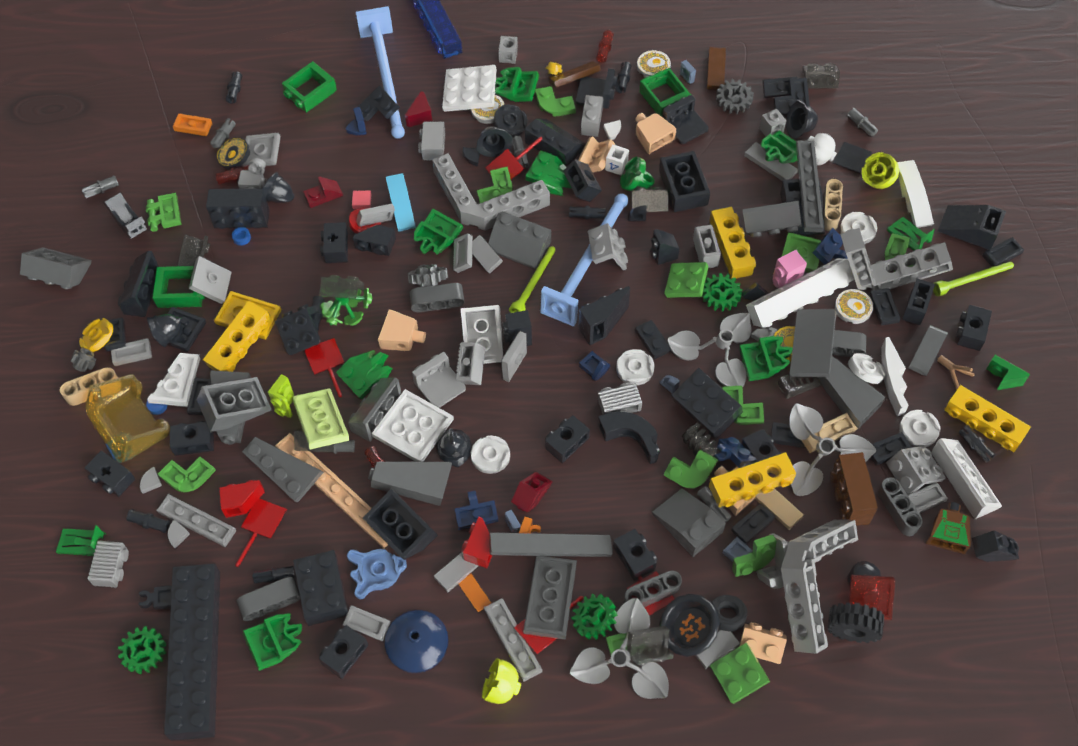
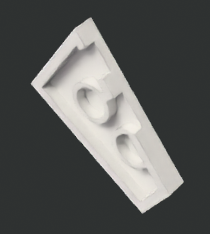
M180 353L168 369V374L163 381L160 380L158 383V388L148 397V402L187 407L200 361L199 355Z

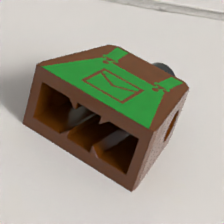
M950 502L948 503L947 510H939L926 544L962 554L968 551L971 546L970 517L960 513V504Z

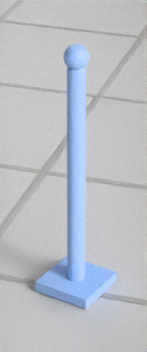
M389 6L358 11L356 16L360 37H373L383 88L397 103L382 34L393 33ZM397 110L390 117L392 136L399 139L404 136L405 130L401 124L399 110Z
M625 194L616 195L614 203L601 225L608 223L612 228L623 207L628 204V197ZM590 244L561 293L548 287H543L541 290V314L571 326L576 324L578 299L571 296L593 260Z

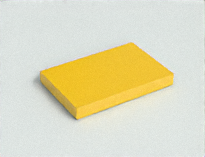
M230 291L214 320L215 324L228 328L249 300L266 310L271 317L269 325L261 331L258 337L266 340L275 323L274 321L277 320L282 310L281 306Z

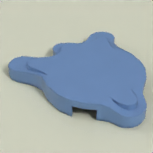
M376 549L367 553L350 550L347 553L348 560L358 566L356 570L350 573L351 578L357 583L354 592L358 599L365 598L372 591L389 588L397 581L401 572L407 567L406 560L387 552L385 549Z

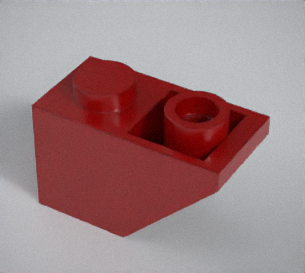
M249 480L246 483L229 484L226 487L220 488L221 510L226 518L247 514L264 494V487L260 480Z
M478 517L476 523L473 522L470 527V538L468 541H464L461 552H463L465 561L488 568L493 556L490 555V533L483 518Z

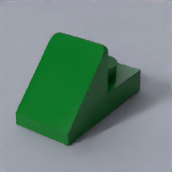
M994 355L986 368L993 375L1003 379L997 390L1023 386L1030 375L1028 372L997 355Z

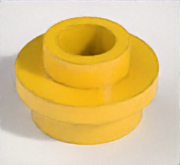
M549 62L548 66H546L550 74L557 75L562 73V65Z

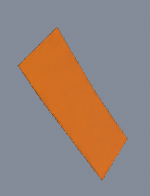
M469 574L459 583V586L478 612L491 604V601L472 574Z

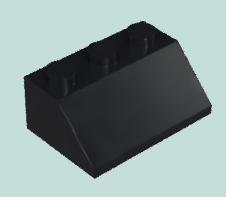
M535 118L525 128V143L531 145L539 137H542V140L533 148L539 152L541 150L557 156L566 167L583 151L586 143L547 119Z
M147 251L137 257L134 264L130 267V275L124 283L123 294L118 299V306L124 315L146 316L154 292L157 267H159L152 251Z
M392 489L363 517L403 560L424 550L438 536Z

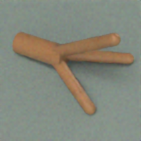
M943 355L937 360L950 370L956 390L959 388V383L955 370L972 377L975 375L972 373V368L955 365Z

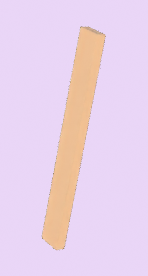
M289 433L275 445L276 448L323 471L324 473L314 484L381 547L385 548L388 545L363 519L372 508L292 434Z

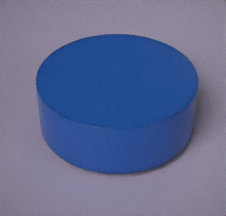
M239 227L232 232V239L235 244L242 246L249 243L251 235L247 228Z
M147 400L146 406L151 414L160 415L166 411L167 405L149 403Z

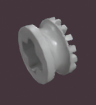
M259 158L251 159L248 170L252 174L262 175L266 163Z

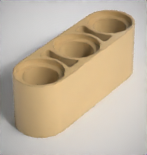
M831 179L827 182L823 195L824 226L827 231L832 228L836 230L841 217L843 185L837 179Z
M107 367L64 383L60 388V393L69 405L74 406L117 390L120 386V380L114 370Z

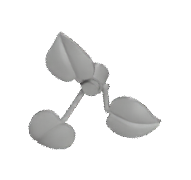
M738 313L726 317L720 324L718 336L713 337L712 340L702 346H699L700 339L692 331H681L669 337L668 345L677 357L690 361L698 357V350H702L716 342L719 348L725 349V362L719 363L715 370L717 380L724 386L742 385L743 388L746 382L744 364L737 358L729 361L728 354L732 341L734 343H744L749 339L751 335L750 313Z
M795 404L792 408L789 418L791 432L800 440H805L811 435L813 439L818 441L816 450L819 453L811 466L805 461H800L793 465L796 475L791 487L796 496L808 495L817 490L821 485L823 473L820 469L814 468V466L822 456L829 455L834 450L841 452L840 455L863 452L866 462L876 452L875 447L869 441L854 434L843 436L839 441L840 448H838L831 438L826 437L822 439L814 434L818 433L823 426V419L819 412L800 404Z
M633 598L620 607L617 611L618 616L615 617L616 624L614 625L617 632L627 633L621 648L615 650L611 655V659L606 661L605 654L600 649L591 647L583 650L578 655L570 670V674L582 682L598 684L604 682L610 675L607 664L613 663L617 667L627 665L638 671L632 678V686L639 696L647 699L666 698L669 690L668 678L664 669L658 663L647 661L643 664L642 668H639L629 662L630 654L625 648L630 635L642 636L650 626L648 612L638 598Z

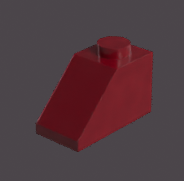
M535 472L520 481L511 502L518 509L529 512L537 506L553 481Z

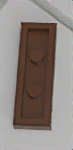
M709 47L707 89L717 90L720 84L724 85L726 48Z
M592 61L549 77V83L557 88L599 72L601 67L600 64Z

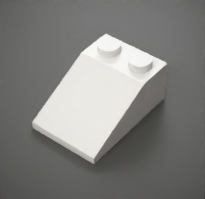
M499 305L461 308L464 342L478 343L485 347L483 364L501 362L503 358V342Z

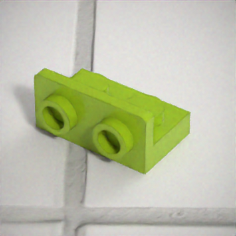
M281 374L268 391V394L274 406V411L282 417L285 415L291 418L293 414L289 405L293 402L292 397L295 395L288 377Z

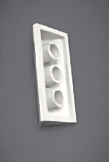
M939 439L931 453L973 518L977 519L1001 508L1002 505L960 442L953 439Z

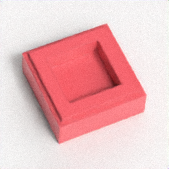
M353 191V209L371 207V191Z

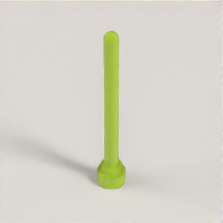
M549 247L521 297L510 306V313L526 310L525 303L555 253V247Z
M1007 262L949 282L942 280L934 282L933 292L938 297L945 295L951 288L1012 269L1014 263Z

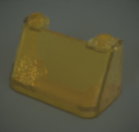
M133 374L90 385L86 402V412L89 419L119 463L128 461L168 437L170 432L169 423L162 418L155 421L141 400L142 384Z

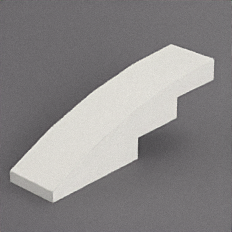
M915 161L897 162L899 165L898 178L902 197L906 199L908 213L911 212L913 225L917 228L932 226L934 223L930 205Z
M887 337L881 347L882 366L886 372L884 382L897 416L905 414L909 406L903 396L907 385L902 375L906 368L890 338Z

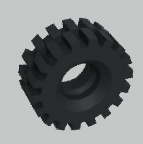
M838 603V606L834 604L830 607L828 632L834 637L839 636V639H847L851 642L857 641V643L862 641L865 643H870V641L877 642V640L880 641L883 637L884 614L880 610L877 611L874 607L869 608L868 605L861 606L859 603H855V605L851 603Z

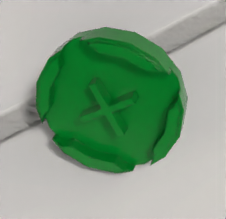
M633 157L626 164L624 169L626 172L620 178V185L623 189L632 191L637 185L644 189H649L655 183L653 176L645 171L646 162L644 159Z

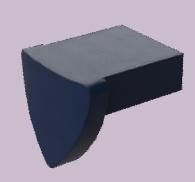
M360 107L353 108L355 119L348 124L346 132L353 135H366L367 132Z
M591 351L579 363V367L588 373L594 381H597L609 370L610 364Z

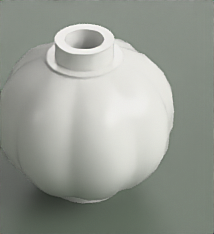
M818 133L815 137L810 136L808 141L815 142L817 165H823L828 161L832 162L837 154L834 152V139L826 133Z

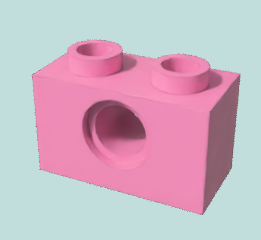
M797 250L777 259L772 278L775 287L781 288L804 275L807 263Z

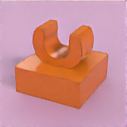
M524 517L519 533L531 534L534 531L541 532V527L533 525L531 518Z

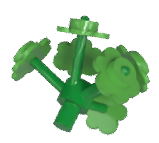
M330 276L329 279L323 280L321 291L326 293L327 296H332L335 292L336 300L334 302L321 303L322 317L327 318L326 322L331 326H337V323L343 324L336 317L340 316V306L345 305L349 315L344 318V324L351 326L358 324L362 320L363 312H352L350 307H356L358 302L363 300V307L368 308V304H371L373 299L372 294L369 293V288L364 289V295L360 296L361 290L359 288L349 286L347 290H344L342 287H338L341 283L338 278Z

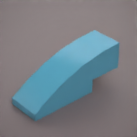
M403 173L387 176V187L391 204L395 208L394 216L398 232L416 228Z

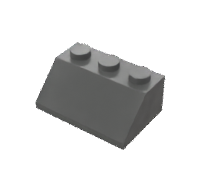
M798 201L742 209L746 234L751 235V237L762 236L761 233L769 232V235L779 234L780 230L787 229V232L798 231V227H802Z
M502 211L493 226L488 244L499 256L537 269L551 244V230Z
M42 247L22 253L20 275L27 276L30 280H43L45 284H58L61 288L71 289L73 286L81 283L91 265V260Z
M395 377L381 378L378 383L372 386L368 397L361 401L360 408L349 418L348 424L352 433L369 442L372 441L374 438L372 437V432L402 394L399 379Z

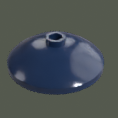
M412 610L401 614L390 624L385 635V649L389 659L396 667L410 673H421L432 669L443 659L448 648V633L445 625L436 615L423 610ZM413 634L419 635L417 639L411 638Z

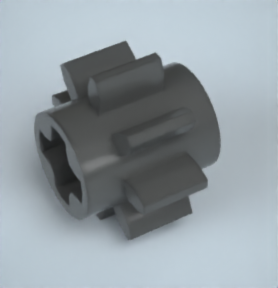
M82 348L80 352L74 351L71 362H73V367L76 370L86 372L87 368L89 370L93 369L96 358H93L94 353L92 351Z

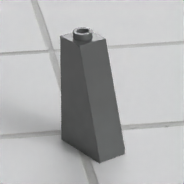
M833 356L830 377H816L843 414L848 413L857 430L881 407L885 399L881 393L855 375Z
M211 371L210 373L212 385L251 378L248 372ZM245 422L228 429L218 430L217 434L221 442L229 445L241 443Z
M377 462L376 467L371 468L368 479L371 480V488L386 492L392 489L397 495L440 506L452 463Z

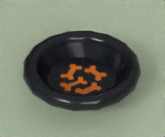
M686 594L678 596L668 603L662 612L659 623L660 637L665 646L676 655L686 657L699 655L707 650L717 637L720 625L718 612L712 602L701 595Z

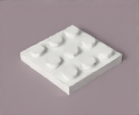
M487 65L446 69L443 111L494 107L496 66Z
M405 389L372 432V437L416 462H423L454 418L451 414Z

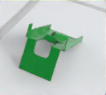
M902 217L888 227L887 231L891 234L907 237L898 230L905 232L911 238L908 247L914 251L921 249L924 242L931 243L935 229L925 234Z
M95 525L94 530L63 529L56 553L94 556L98 539H103L106 533L97 525ZM67 545H84L80 547H62Z

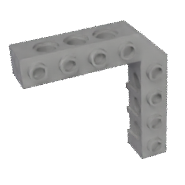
M449 153L432 159L434 173L459 220L464 225L478 226V229L486 231L493 228L502 211L516 217H521L550 206V192L543 180L477 205Z
M860 228L850 229L840 234L857 288L860 290H865L866 287L872 288V290L891 289L915 282L917 278L925 279L953 270L945 242L933 244L925 249H917L905 255H897L892 259L878 261L871 265Z
M832 520L789 541L781 566V578L784 584L788 620L791 626V638L795 652L817 654L828 647L827 636L823 626V613H821L819 601L820 593L816 583L815 563L821 560V557L833 554L832 551L842 549L845 544L858 540L855 520Z

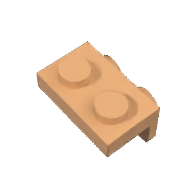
M589 137L578 161L588 164L592 172L602 171L606 166V157L612 144L615 145V143L611 139L598 143L594 137Z
M750 622V624L744 625L740 646L748 643L756 658L780 664L787 637L779 629L771 628V630H766L762 628V625Z

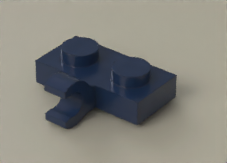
M834 228L827 232L812 252L824 265L829 263L832 258L848 259L846 251L839 249L843 245L841 235Z
M735 437L719 439L717 448L721 453L714 455L719 461L730 459L738 468L757 462V459Z
M476 491L468 492L469 506L455 508L459 530L470 528L473 522L476 523L478 517L483 518L485 524L499 522L494 500L478 504Z

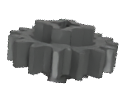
M732 79L731 83L726 80L725 84H720L719 89H717L716 101L719 102L718 106H723V111L728 109L729 114L732 111L738 114L739 110L744 113L745 108L749 109L753 102L754 92H751L752 87H746L747 82L741 84L740 79L737 82Z
M437 264L420 265L415 271L408 273L409 283H417L419 287L435 286L441 280L448 278L447 268L439 267Z

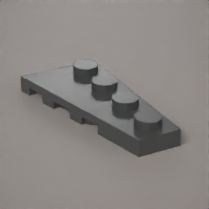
M256 437L242 451L297 503L324 473Z

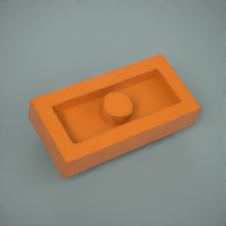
M178 113L173 129L178 132L207 136L212 121L209 118Z

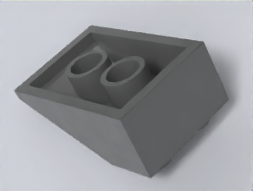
M257 377L202 386L197 398L210 432L231 428L271 410Z
M680 489L652 512L656 519L692 557L720 536L726 524L710 507L684 489Z

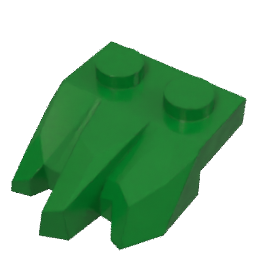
M508 67L500 71L503 77L496 78V94L515 102L532 101L539 79L538 71L522 72L520 67Z
M780 130L774 135L769 134L762 139L761 147L767 152L765 156L766 161L779 160L780 163H793L797 161L796 141Z
M540 150L525 176L526 181L535 183L543 180L548 191L553 195L563 196L562 187L572 188L563 172L566 166L557 156Z
M432 209L424 222L421 221L414 231V241H423L420 246L423 254H426L432 248H434L433 251L436 254H439L454 243V239L458 237L464 227L457 221Z
M777 336L759 338V342L740 345L739 351L748 380L767 379L784 369L790 363L785 358L791 356L793 347L780 346L783 343V337Z
M375 350L349 358L336 373L360 399H363L371 391L375 383H378L381 378H388L393 368L384 366L389 355L382 352L375 355Z
M290 613L272 616L264 619L263 624L243 630V636L258 671L282 662L301 644L300 639H295V637L301 633L302 624L289 625Z

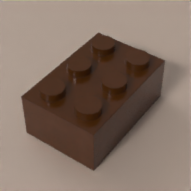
M860 452L839 455L836 463H834L833 470L830 472V479L832 483H835V499L840 503L841 507L839 509L840 519L855 520L856 526L870 524L878 507L864 454Z

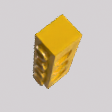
M732 207L711 211L709 222L713 226L718 246L731 279L752 275L754 267H756V261L754 257H751L750 246L744 239L743 228L738 224L739 218L737 213H734Z
M248 300L203 359L206 365L214 371L233 372L239 360L247 354L251 344L257 341L261 331L269 325L271 317L268 312ZM231 352L228 357H224L227 353Z
M962 385L959 386L944 410L950 416L958 418L966 423V425H969L970 428L976 429L986 438L996 441L1003 448L1012 452L1016 451L1031 426Z
M785 452L713 477L710 480L709 488L718 507H730L739 500H750L756 494H767L776 487L789 486L793 483L796 472ZM767 473H773L776 477H770ZM753 479L757 481V484H752L749 480ZM730 486H736L739 490L734 491Z

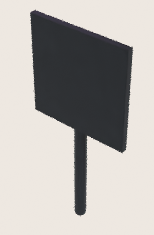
M844 142L833 164L861 174L862 167L864 168L865 161L871 156L872 152Z

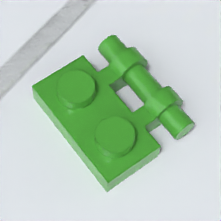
M176 193L158 196L159 202L155 203L153 199L147 200L146 212L149 214L147 220L151 231H157V226L162 223L163 228L181 225Z

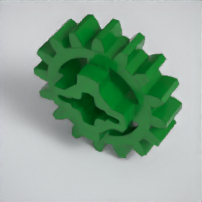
M722 273L719 274V277L713 274L712 279L706 278L702 293L703 302L708 301L707 307L713 305L715 311L717 308H720L721 312L724 311V308L730 311L731 307H736L737 303L741 300L742 289H740V283H735V277L729 279V274L726 277H723Z
M591 594V599L585 596L584 603H577L579 609H573L576 616H573L572 620L574 621L573 627L581 636H585L587 639L593 636L596 640L599 634L605 637L606 630L612 631L610 625L616 624L613 617L618 616L615 611L616 606L608 597H604L602 594L596 597L594 594Z
M144 626L143 631H140L138 627L135 628L134 634L128 632L129 638H122L121 640L124 646L118 647L123 652L118 655V658L123 660L121 664L125 668L128 667L127 669L130 672L135 670L138 674H141L143 669L150 673V667L152 666L157 669L156 662H163L164 660L160 656L167 653L162 648L167 645L162 640L163 636L160 633L157 634L154 628L149 631L147 626Z

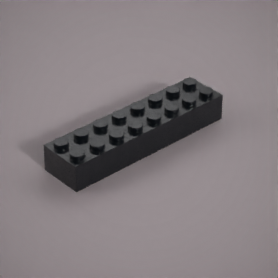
M216 564L173 567L164 735L171 741L215 737L220 571Z

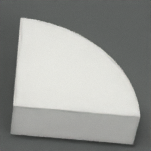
M620 120L604 124V130L609 140L615 139L621 130Z

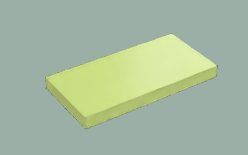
M331 389L292 397L309 449L349 440L348 432Z

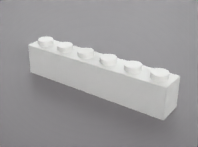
M837 258L747 304L746 307L750 313L753 325L762 328L769 327L773 321L782 320L788 317L789 313L797 312V309H803L804 305L813 304L819 300L818 298L833 294V290L848 286L849 282L855 280L848 259Z

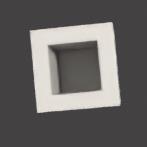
M612 144L606 157L605 170L622 175L628 163L629 150Z

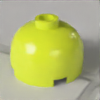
M878 152L866 159V164L861 170L865 183L876 189L888 188L895 183L899 175V165L891 155Z
M496 658L489 669V672H491L489 679H485L482 698L491 703L502 704L509 701L513 695L519 693L521 683L518 682L519 676L516 668L509 662Z

